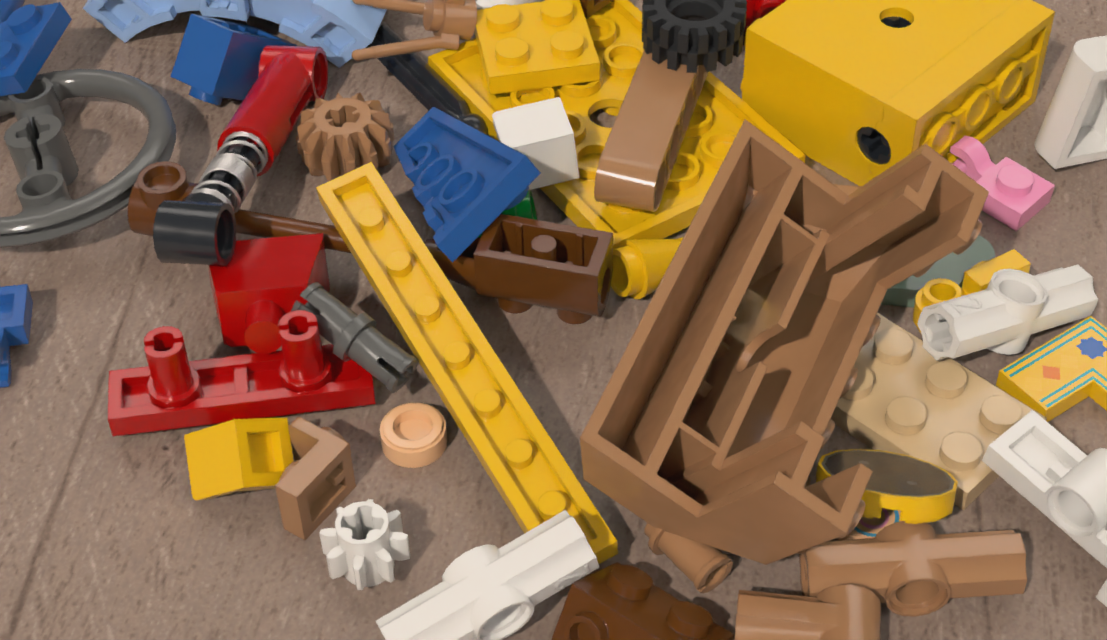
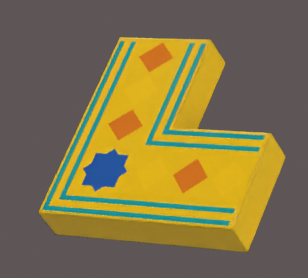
M1089 316L999 370L996 387L1046 417L1047 422L1087 397L1093 399L1107 411V328L1095 318Z

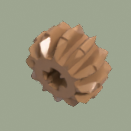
M337 92L335 99L330 101L321 98L316 99L313 109L301 111V121L297 127L298 135L296 136L298 154L302 156V162L308 167L311 176L325 175L329 182L372 162L376 170L377 167H384L390 164V155L393 149L392 141H394L393 123L390 122L389 114L382 110L379 100L365 101L361 93H357L351 98H343Z

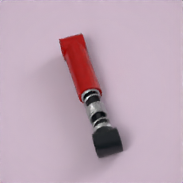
M267 45L263 48L259 61V77L218 139L216 157L212 159L199 180V184L182 201L164 200L157 209L153 226V241L157 258L162 263L227 266L231 261L236 244V219L234 213L238 212L241 203L245 200L257 177L265 174L271 168L301 117V111L305 110L309 102H315L319 98L324 99L326 95L328 61L322 47Z

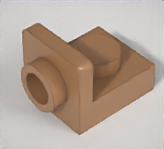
M297 417L288 426L294 462L284 470L279 482L275 485L284 529L306 540L356 487L350 444L337 431L329 427L320 428L301 417Z

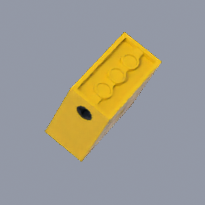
M786 0L764 17L756 19L746 30L744 40V72L740 85L742 100L807 157L858 186L865 185L924 144H927L950 163H954L959 157L952 154L950 149L961 138L970 136L984 144L1036 101L1055 11L1033 0Z

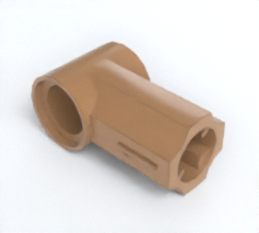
M852 584L827 587L818 594L817 598L739 590L734 640H881V602L874 592Z

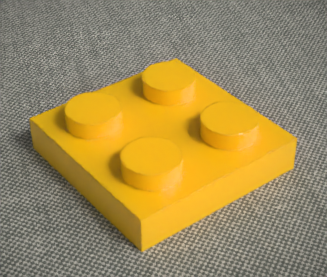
M545 0L518 5L499 4L491 8L477 10L474 34L490 95L600 81V61L580 0Z

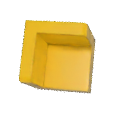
M288 418L233 419L185 434L184 440L193 499L208 500L238 491L275 489V485L279 482L284 470L294 462Z

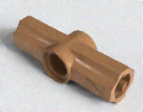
M900 521L884 527L873 539L827 541L799 554L802 596L817 598L818 594L827 587L852 584L874 592L881 603H886L893 613L901 616L916 617L930 614L942 608L950 598L1024 594L1027 583L1026 551L1021 534L1015 533L1014 530L936 535L935 529L928 523L909 524L905 523V521Z

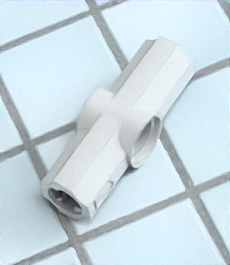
M1079 265L1067 268L1061 267L1033 276L1021 270L1000 269L993 274L987 289L924 307L917 325L922 334L923 348L936 361L948 357L954 359L983 349H989L1006 355L1018 354L1025 349L1031 334L1091 316L1097 305L1098 298L1093 289V277Z
M564 510L501 548L487 544L463 553L446 568L442 576L443 582L376 620V623L386 640H502L518 631L530 620L534 613L535 605L598 569L599 564L583 531L573 516H570Z

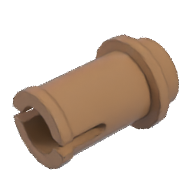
M649 523L646 524L644 533L649 538V549L656 555L665 554L694 583V586L700 593H707L716 588L731 571L733 562L719 549L663 531V529L655 528Z

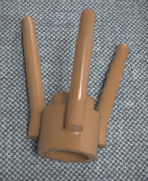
M352 0L355 4L423 15L425 30L433 31L434 37L357 49L352 52V58L359 61L437 48L458 50L459 40L467 41L473 36L477 21L475 0H427L426 3L408 0Z

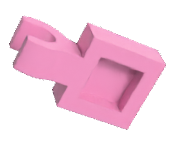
M964 136L951 146L950 152L959 157L952 164L989 191L982 211L1011 229L1019 230L1050 202L1055 187L1054 184L1008 157H1005L995 165L991 161L986 148L977 139Z

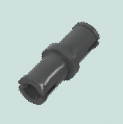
M318 282L312 283L300 294L308 302L303 305L300 301H296L291 312L305 310L313 313L317 318L319 334L334 345L333 353L341 360L347 362L352 359L386 385V388L392 393L401 389L409 380L402 373L406 370L409 373H414L419 360L413 355L410 356L375 329L377 322L365 312L357 315L328 293Z

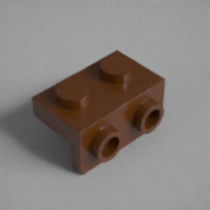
M619 562L572 583L552 636V640H733L734 638L733 633L713 622L711 614L701 606L676 599L654 585L652 578L646 572L634 566L620 564Z

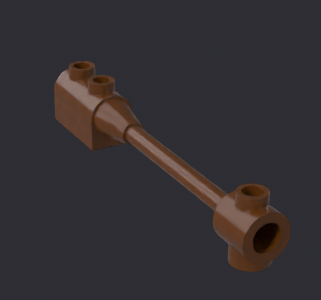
M156 162L142 169L129 197L128 223L130 229L137 234L153 236L154 220L159 205L164 200L182 201L183 198L191 194L198 183L188 182L185 169L174 162ZM242 209L234 213L236 233L262 238L323 233L325 249L351 253L334 225ZM500 214L483 231L482 236L477 237L453 263L438 248L434 239L423 241L448 280L476 290L478 295L498 298L499 307L508 313H523L533 305L557 309L558 317L568 324H582L591 319L592 316L601 317L605 310L613 271V233Z

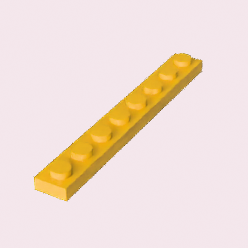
M372 162L316 187L321 205L411 351L419 360V364L524 534L566 510L570 516H573L597 557L598 564L617 555L618 543L613 533Z

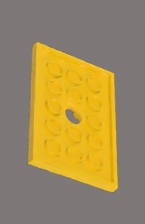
M613 0L586 19L600 61V81L490 95L476 38L460 43L458 50L445 49L428 56V65L467 102L470 113L478 114L484 119L488 128V135L497 141L499 140L492 118L494 112L556 97L561 98L574 133L579 178L540 187V189L577 227L613 233V249L617 248L622 240L664 239L689 227L745 119L805 163L806 155L709 71L657 211L651 212L596 202L594 186L597 167L612 128L599 126L592 122L589 117L599 109H603L605 113L612 116L618 115L644 52L642 12L629 0Z

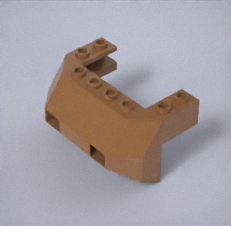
M745 119L580 436L584 480L655 528L663 529V531L765 565L796 553L802 554L809 548L832 539L847 536L859 523L864 513L865 502L861 498L873 471L860 463L810 485V471L820 449L827 443L835 427V422L831 419L839 399L850 390L857 378L858 368L854 364L861 348L871 340L880 325L881 318L876 314L887 289L912 275L915 277L922 276L936 261L952 252L958 255L967 250L981 231L982 222L978 218L989 191L927 144H924L850 195H847Z

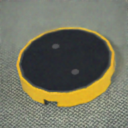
M867 449L836 450L822 455L818 462L816 482L860 463L873 471L861 498L865 502V510L862 517L873 519V517L880 518L882 508L900 510L899 521L918 524L936 522L952 514L958 481L950 472L933 463L908 455Z

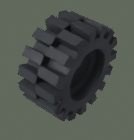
M643 0V49L646 54L652 53V60L658 64L667 59V68L677 71L680 64L687 65V73H697L698 65H704L707 72L717 69V61L727 66L732 63L733 56L739 57L742 52V45L744 46L747 1Z

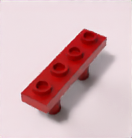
M305 310L292 311L281 317L279 321V334L282 350L269 354L252 353L189 361L182 332L172 326H162L149 331L144 337V351L148 366L109 371L108 423L114 437L219 424L233 419L267 418L376 404L373 375L352 359L347 362L341 360L333 353V344L322 345L317 318L313 313Z

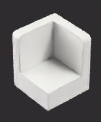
M560 97L500 110L492 114L499 142L526 155L541 172L529 185L528 190L579 178L574 133Z

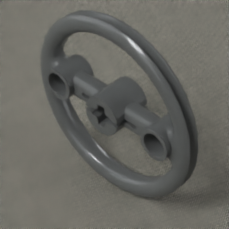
M73 69L38 74L25 93L0 96V117L15 113L17 122L12 124L5 132L4 140L21 179L17 185L16 193L22 205V212L19 214L0 217V248L27 246L80 232L106 220L127 207L131 190L142 169L156 162L169 161L176 143V125L167 100L159 91L141 79L121 72L102 69ZM74 97H100L131 105L139 110L148 121V135L142 149L134 160L109 182L78 199H71L67 186L76 179L79 168L63 129L66 120L60 107V102Z

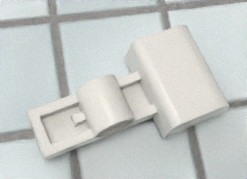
M1107 35L1082 39L1075 43L1035 140L1036 151L1054 169L1107 159Z
M1031 410L988 446L982 461L1107 568V449H1095L1087 456L1035 411ZM1107 579L1096 595V598L1106 607Z

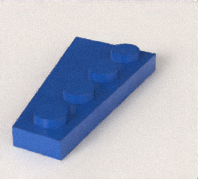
M432 107L393 146L406 176L414 184L412 190L416 199L424 206L425 211L422 212L424 218L436 233L433 236L436 245L452 263L504 210L511 209L520 203L526 196L529 185L541 174L526 155L435 107Z

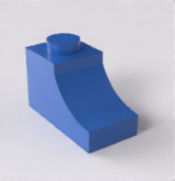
M191 14L170 77L190 85L189 95L204 102L221 105L223 97L244 100L249 89L259 77V61L263 48L267 45H297L257 27Z

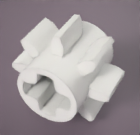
M373 499L352 503L345 508L338 507L336 509L335 528L320 530L323 554L326 555L329 576L335 579L344 575L349 582L356 585L357 590L381 584L385 580L390 583L395 580L394 560L403 561L410 559L408 534L403 533L401 513L398 510L386 513L381 506L373 502Z

